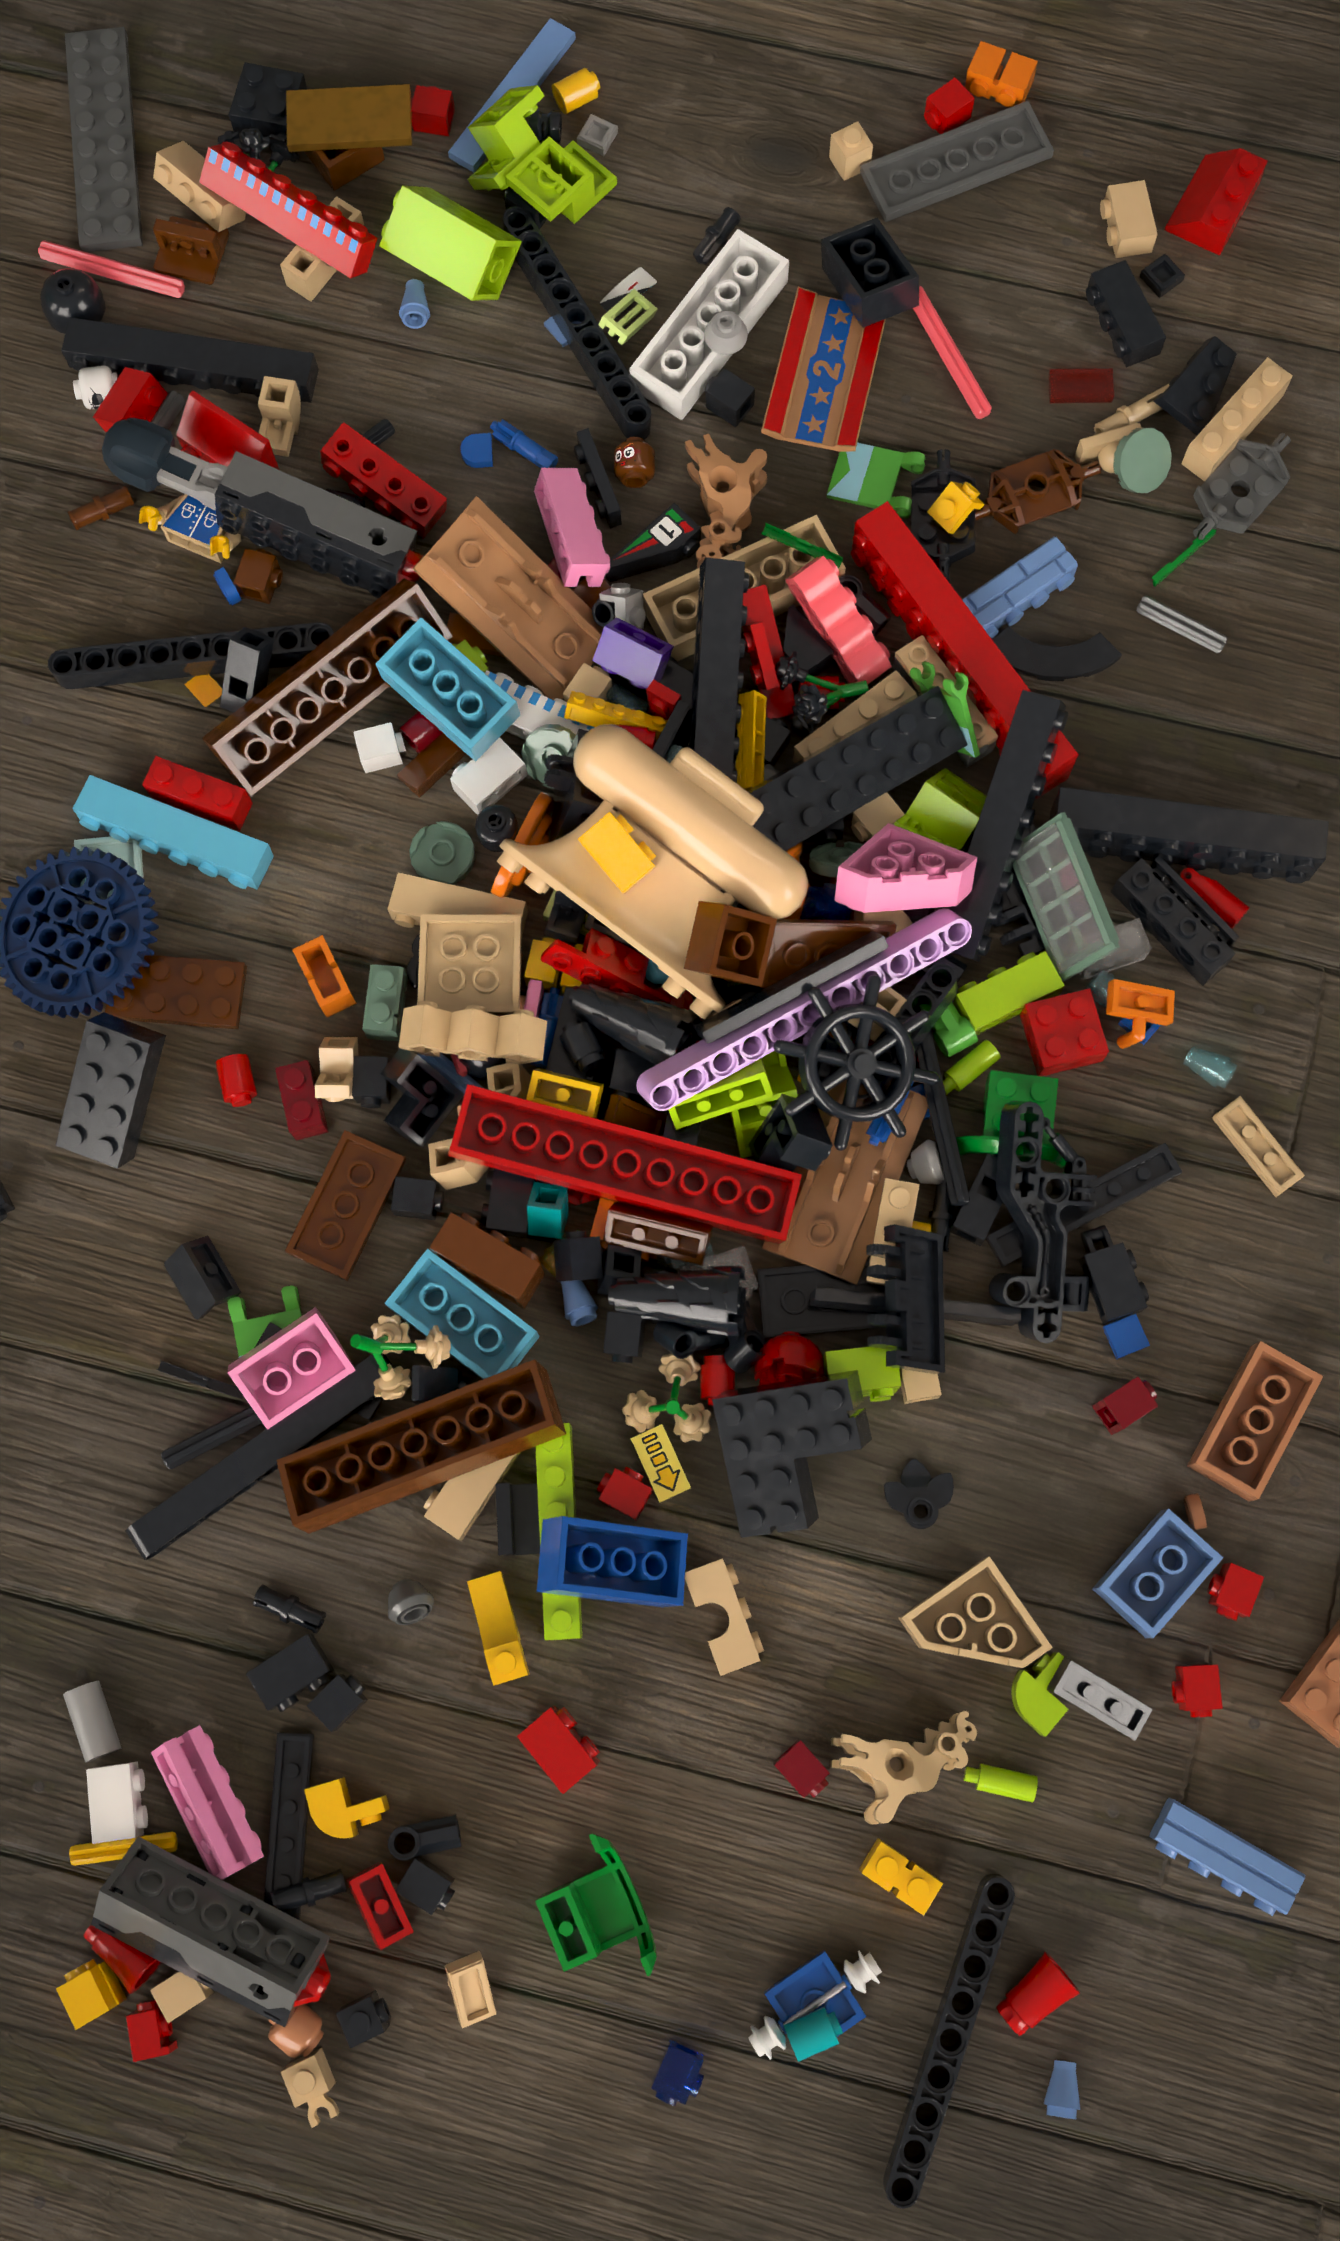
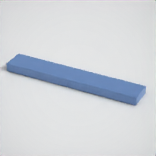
M551 18L548 20L448 151L449 159L473 173L478 169L487 156L468 127L510 88L534 85L540 87L576 40L574 31Z

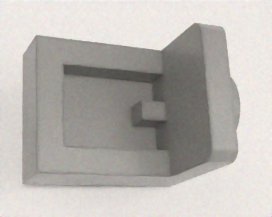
M614 583L610 589L599 593L601 601L615 603V618L617 617L639 629L644 628L646 615L643 608V590L630 588L628 583Z

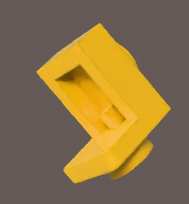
M951 481L927 513L948 533L954 534L973 509L980 510L984 503L978 498L980 495L979 491L970 483L964 482L962 484Z

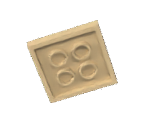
M420 914L417 1005L419 1001H431L439 1005L438 1008L449 1012L465 1010L468 1005H478L485 1007L486 1012L493 1015L514 1014V1010L520 1009L521 914Z

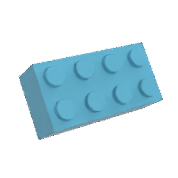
M420 618L376 663L381 678L475 762L520 716L517 701L423 618Z
M428 1248L385 1302L390 1310L400 1315L402 1319L426 1337L430 1329L434 1325H438L439 1331L449 1336L451 1341L450 1355L482 1380L516 1367L540 1337L538 1332Z

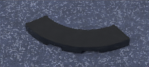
M1009 626L993 639L1017 673L1021 672L1037 677V680L1064 681V679L1082 676L1084 678L1110 667L1120 660L1122 656L1100 632L1084 642L1064 647L1045 646L1031 642L1014 632Z

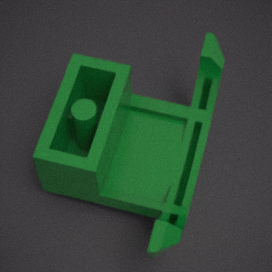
M990 1070L986 1078L982 1112H985L983 1135L956 1137L960 1155L975 1153L998 1154L1001 1111L1005 1104L1010 1101H1031L1037 1103L1041 1107L1044 1117L1050 1120V1127L1054 1129L1059 1079ZM1024 1113L1020 1114V1120H1024ZM1043 1129L1041 1160L1065 1169L1066 1161L1049 1142L1050 1136ZM1018 1131V1136H1024V1132ZM1021 1143L1018 1145L1016 1150L1017 1156L1023 1155V1147Z
M590 1834L589 1837L595 1852L600 1854L607 1865L548 1891L535 1900L560 1964L565 1972L598 1957L602 1951L637 1936L640 1960L646 1975L650 1976L657 1953L653 1934L639 1895L613 1844L597 1834Z

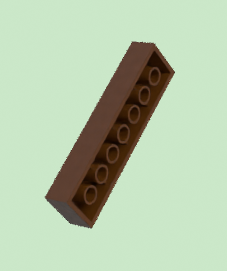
M404 578L212 729L202 739L237 785L246 789L248 795L253 796L390 687L381 678L376 663L420 618H423L446 640H449L452 634L419 585Z
M534 1359L276 1461L292 1525L310 1534L566 1435V1431L548 1372Z

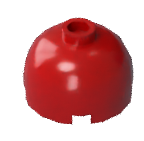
M794 1331L784 1332L768 1340L764 1347L760 1349V1352L763 1350L765 1355L755 1364L754 1377L755 1380L760 1379V1385L822 1376L825 1371L822 1353L815 1343L801 1336L800 1333Z

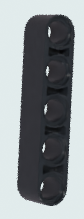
M937 963L931 966L895 1015L903 1023L916 1014L914 1010L918 1005L927 1004L931 1007L928 1012L930 1020L911 1033L910 1037L914 1050L918 1048L958 992L957 974L950 964ZM940 978H947L951 981L946 987L934 985L935 981ZM883 1031L876 1039V1041L885 1036L887 1033ZM894 1046L877 1057L876 1060L881 1057H888L892 1060L891 1063L896 1064ZM873 1073L883 1092H885L890 1086L893 1077ZM868 1093L864 1095L858 1094L856 1107L872 1103L873 1100Z

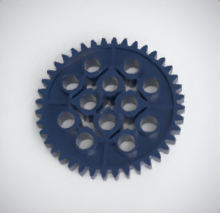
M72 847L70 853L60 849L58 858L51 853L47 855V864L37 859V870L34 871L27 866L25 869L28 877L25 879L17 876L16 880L19 887L9 886L8 890L12 897L1 899L7 907L6 909H0V916L3 917L2 921H0V967H2L0 976L7 979L4 985L13 990L12 994L20 998L22 1003L39 1012L43 1011L50 1016L55 1014L61 1018H65L66 1015L78 1018L79 1013L90 1016L91 1008L102 1012V1002L112 1007L114 1005V995L122 999L125 997L122 989L124 986L132 990L135 988L131 981L132 977L142 979L143 976L138 970L139 967H149L150 965L144 960V956L154 955V951L148 947V944L158 940L150 934L151 931L159 928V925L150 921L158 916V912L150 908L156 902L148 896L151 889L143 884L145 882L144 878L136 874L137 870L121 858L116 857L110 852L106 854L98 848L93 851L88 847H84L80 851L76 847ZM86 878L85 883L80 887L82 880ZM114 889L112 895L107 898L108 893ZM45 895L44 900L40 903L41 898ZM73 895L87 901L91 900L96 904L100 905L101 907L105 908L106 910H103L92 904L88 905L79 900L78 898L74 897ZM72 907L71 912L66 916L67 910ZM99 918L98 924L92 928L95 920ZM30 925L28 932L25 933L26 928ZM68 928V929L73 930V931H75V932H76V930H77V931H79L80 933L84 934V936L82 937V936H80V935H78V934H76V933H73V934H72V933H70L69 931H67V930H65V929ZM126 930L125 936L119 941L121 933ZM57 936L56 942L51 946L52 940ZM101 941L104 942L102 947L99 946ZM84 948L83 954L78 958L79 952ZM44 954L49 955V956H51V957H53V958H55V959H57V960H60V959H61V960H63L64 962L70 964L71 966H73V967H75V968H77V969L74 970V969H72V968H70V967H67V966H65V965H63V964H60V965H59V964L56 963L55 961H53V960H51V959H49V958H47V957H45V956H43V955H44ZM111 960L109 968L105 970V965ZM42 966L41 972L37 975L38 969ZM69 978L67 986L63 988L64 982Z

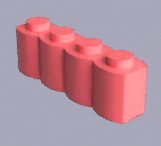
M824 556L816 557L785 579L797 602L802 606L811 625L834 651L833 659L837 662L846 681L854 683L866 680L867 684H869L892 667L889 661L890 653L882 642L875 640L872 633L874 628L868 617L864 614H859L855 606L857 600L853 592L848 587L841 585L838 578L840 573L836 564Z

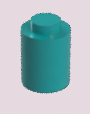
M825 2007L784 2025L798 2062L838 2045L837 2036L843 2034L835 2012L827 2014Z

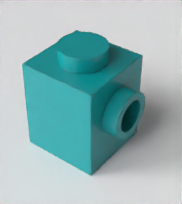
M534 1182L527 1204L528 1235L562 1239L569 1216L568 1188L554 1184Z

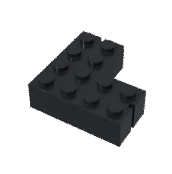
M858 1370L727 1390L712 1399L741 1538L771 1534L775 1529H777L778 1533L808 1529L819 1519L806 1457L862 1449L872 1440L866 1408L858 1409L854 1414L849 1415L850 1410H854L864 1402Z

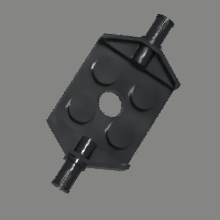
M940 449L937 451V468L911 481V533L939 570L944 572L948 582H950L949 567H951V564L975 552V509L971 511L954 534L948 533L943 527L937 526L935 519L927 511L951 481L962 484L968 482L975 488L976 482L974 478L950 468V450L945 449V460L943 461V450Z

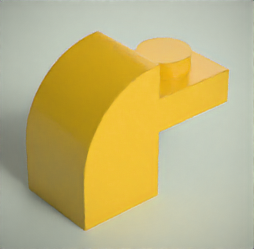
M345 1777L304 1789L313 1821L324 1833L336 1838H351L358 1835L356 1820H360L361 1826L382 1820L381 1813L390 1809L386 1795L352 1805Z

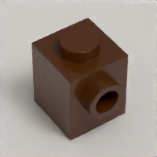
M245 548L233 583L240 597L270 604L275 588H279L282 583L283 570L280 569L276 556L264 549L254 551Z

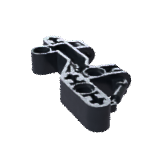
M1010 1101L1005 1104L1000 1116L996 1190L1024 1237L1022 1272L997 1274L990 1281L989 1294L998 1303L1021 1309V1321L1018 1322V1328L1025 1338L1043 1343H1051L1060 1335L1062 1311H1088L1090 1276L1065 1274L1068 1235L1060 1220V1212L1068 1205L1095 1206V1201L1090 1200V1195L1095 1193V1188L1091 1187V1180H1097V1175L1087 1174L1085 1159L1076 1153L1060 1132L1055 1133L1050 1127V1120L1044 1117L1043 1111L1037 1103L1031 1101ZM1021 1113H1024V1120H1020ZM1043 1129L1050 1136L1049 1142L1066 1161L1064 1173L1046 1172L1041 1169ZM1018 1131L1024 1132V1136H1018ZM1021 1143L1023 1147V1155L1020 1159H1018L1016 1155V1150L1018 1145ZM1016 1167H1021V1171H1016ZM1048 1181H1051L1052 1191L1047 1195L1046 1185ZM1016 1183H1019V1189H1015ZM1010 1283H1013V1293L1008 1297L1007 1287ZM1038 1307H1043V1311L1038 1310Z

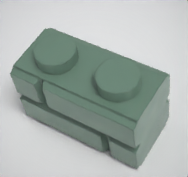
M370 965L362 1028L369 1039L400 1040L406 999L404 992L407 991L408 977L403 967Z

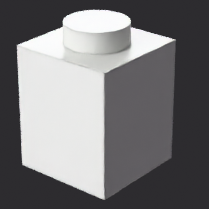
M391 722L353 732L365 773L403 764L400 752L406 751L401 732H394Z

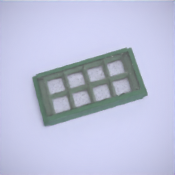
M1063 812L1022 840L1024 841L1022 855L1018 861L1014 860L1012 866L1048 956L1062 981H1066L1120 947L1118 941L1120 940L1071 819L1067 818L1066 813Z

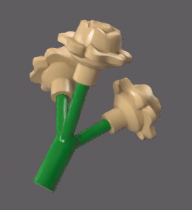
M396 1314L391 1317L381 1315L378 1318V1323H374L371 1326L374 1335L373 1339L355 1334L352 1336L350 1344L353 1348L372 1353L380 1367V1378L373 1382L375 1397L382 1396L384 1400L402 1398L412 1384L410 1379L412 1373L410 1369H403L402 1366L393 1369L390 1364H386L381 1353L394 1352L401 1354L404 1350H414L415 1354H425L432 1368L437 1369L441 1361L450 1357L451 1341L449 1336L442 1334L439 1331L438 1325H434L425 1340H415L414 1343H410L411 1339L408 1335L410 1326L407 1322L401 1323L400 1315Z
M673 1354L663 1355L659 1371L665 1375L668 1383H673L670 1399L666 1403L656 1405V1398L648 1396L644 1390H639L636 1394H628L627 1403L622 1408V1412L626 1417L625 1422L628 1426H633L639 1433H643L646 1429L654 1428L655 1419L661 1411H667L669 1414L674 1415L676 1423L673 1432L680 1436L682 1442L686 1443L691 1440L699 1442L703 1439L705 1433L711 1431L709 1421L712 1413L709 1410H705L702 1403L695 1405L684 1404L681 1408L678 1402L680 1386L698 1379L697 1372L701 1369L700 1364L694 1360L693 1354L684 1359H678Z

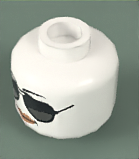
M108 366L80 369L78 373L79 380H73L76 400L82 399L87 409H98L117 380V372L112 373Z

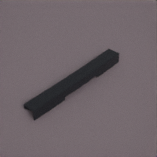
M161 1361L159 1368L156 1369L193 1384L243 1399V1394L237 1386L188 1371Z

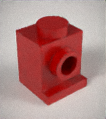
M152 1999L136 2004L137 2010L126 2016L133 2062L167 2055L177 2049V2040L169 2042V2036L172 2035L173 2030L172 2021L167 2022L156 2000Z

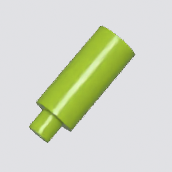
M984 1040L944 1072L946 1079L943 1080L946 1095L954 1089L960 1092L1001 1059L1000 1053L990 1041Z
M981 1763L978 1769L966 1766L963 1778L966 1782L975 1783L976 1790L1032 1803L1035 1800L1038 1785V1776Z

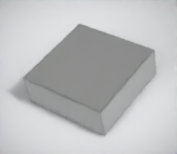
M590 114L577 136V144L605 156L618 134V126Z

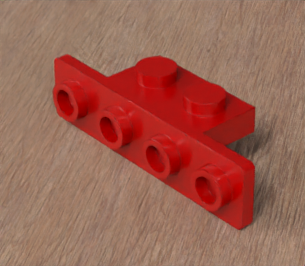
M760 585L750 588L747 593H743V605L747 606V620L745 626H742L744 631L742 638H745V651L750 654L752 666H750L752 680L755 685H758L759 693L767 697L766 717L772 719L794 714L792 707L795 705L792 684H788L784 690H780L781 681L777 679L775 671L776 663L781 656L784 657L767 586Z
M593 928L585 936L582 951L556 939L541 955L540 960L582 983L589 985L591 982L617 992L631 993L646 999L670 1003L669 997L643 984L649 962L648 957Z

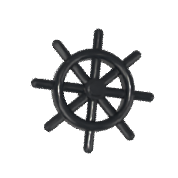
M871 975L868 978L863 1004H846L832 1009L818 987L810 988L808 996L820 1017L808 1029L802 1044L777 1040L773 1045L776 1053L799 1058V1075L805 1092L786 1104L785 1113L788 1116H794L814 1103L826 1114L838 1118L839 1122L834 1146L839 1151L845 1150L848 1146L852 1122L871 1121L883 1116L893 1134L897 1138L904 1137L907 1132L906 1127L894 1108L905 1098L913 1081L928 1085H937L940 1082L938 1073L916 1068L915 1050L910 1037L911 1033L930 1020V1014L926 1010H921L901 1023L891 1013L876 1007L881 986V979L878 975ZM860 1018L854 1044L843 1027L842 1022ZM874 1022L887 1034L868 1047ZM829 1032H831L841 1048L839 1051L820 1048ZM894 1046L896 1064L876 1060L877 1057ZM818 1062L830 1064L835 1071L820 1080L817 1067ZM873 1073L893 1077L890 1086L885 1092H883ZM847 1079L843 1102L840 1104L827 1092ZM862 1082L873 1102L856 1107L860 1083Z

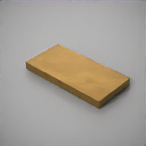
M410 84L286 91L287 147L289 152L412 145Z

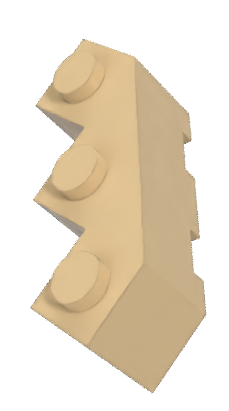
M419 1001L418 1005L407 1007L403 1010L399 1048L425 1056L440 1057L442 1052L458 1055L459 1059L488 1061V1057L505 1058L506 1063L511 1064L543 1061L547 1021L534 1017V1012L517 1009L514 1010V1014L499 1017L487 1013L485 1007L478 1005H468L465 1010L449 1012L438 1008L439 1005L431 1001Z
M506 1063L486 1068L488 1090L526 1100L531 1076L521 1064ZM460 1105V1106H457V1108H458V1116H459V1113H460L461 1105ZM453 1138L428 1144L431 1176L445 1190L477 1183L489 1168L449 1157L448 1153Z

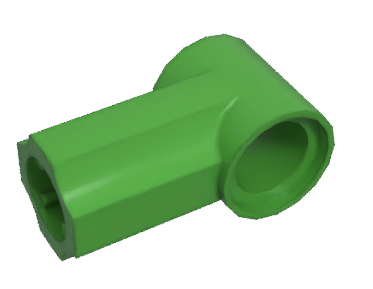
M951 1002L932 1028L935 1041L947 1058L978 1042L976 1032L965 1016L961 1017ZM927 1004L918 1005L921 1010H926L927 1012L931 1009Z

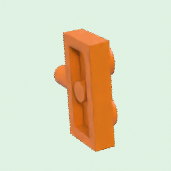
M1118 979L1109 981L1106 1014L1133 1019L1132 1031L1117 1038V1045L1125 1049L1144 1040L1146 1022L1164 1026L1172 1024L1175 991Z

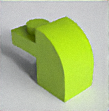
M1053 1652L1050 1656L1044 1653L1032 1667L1036 1672L1033 1677L1025 1670L1019 1669L1012 1684L1011 1695L1015 1710L1029 1726L1044 1737L1050 1733L1069 1710L1047 1690L1050 1681L1064 1658L1059 1652Z

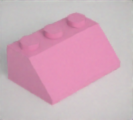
M316 1307L228 1365L229 1376L267 1430L356 1370L336 1335Z

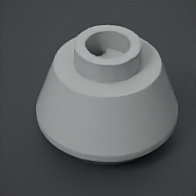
M721 311L715 314L708 322L704 332V338L708 347L716 353L725 355L736 353L742 349L748 337L746 325L732 311Z
M926 1140L911 1152V1159L907 1160L908 1171L912 1179L917 1178L920 1183L941 1184L942 1181L945 1182L937 1144L935 1141Z

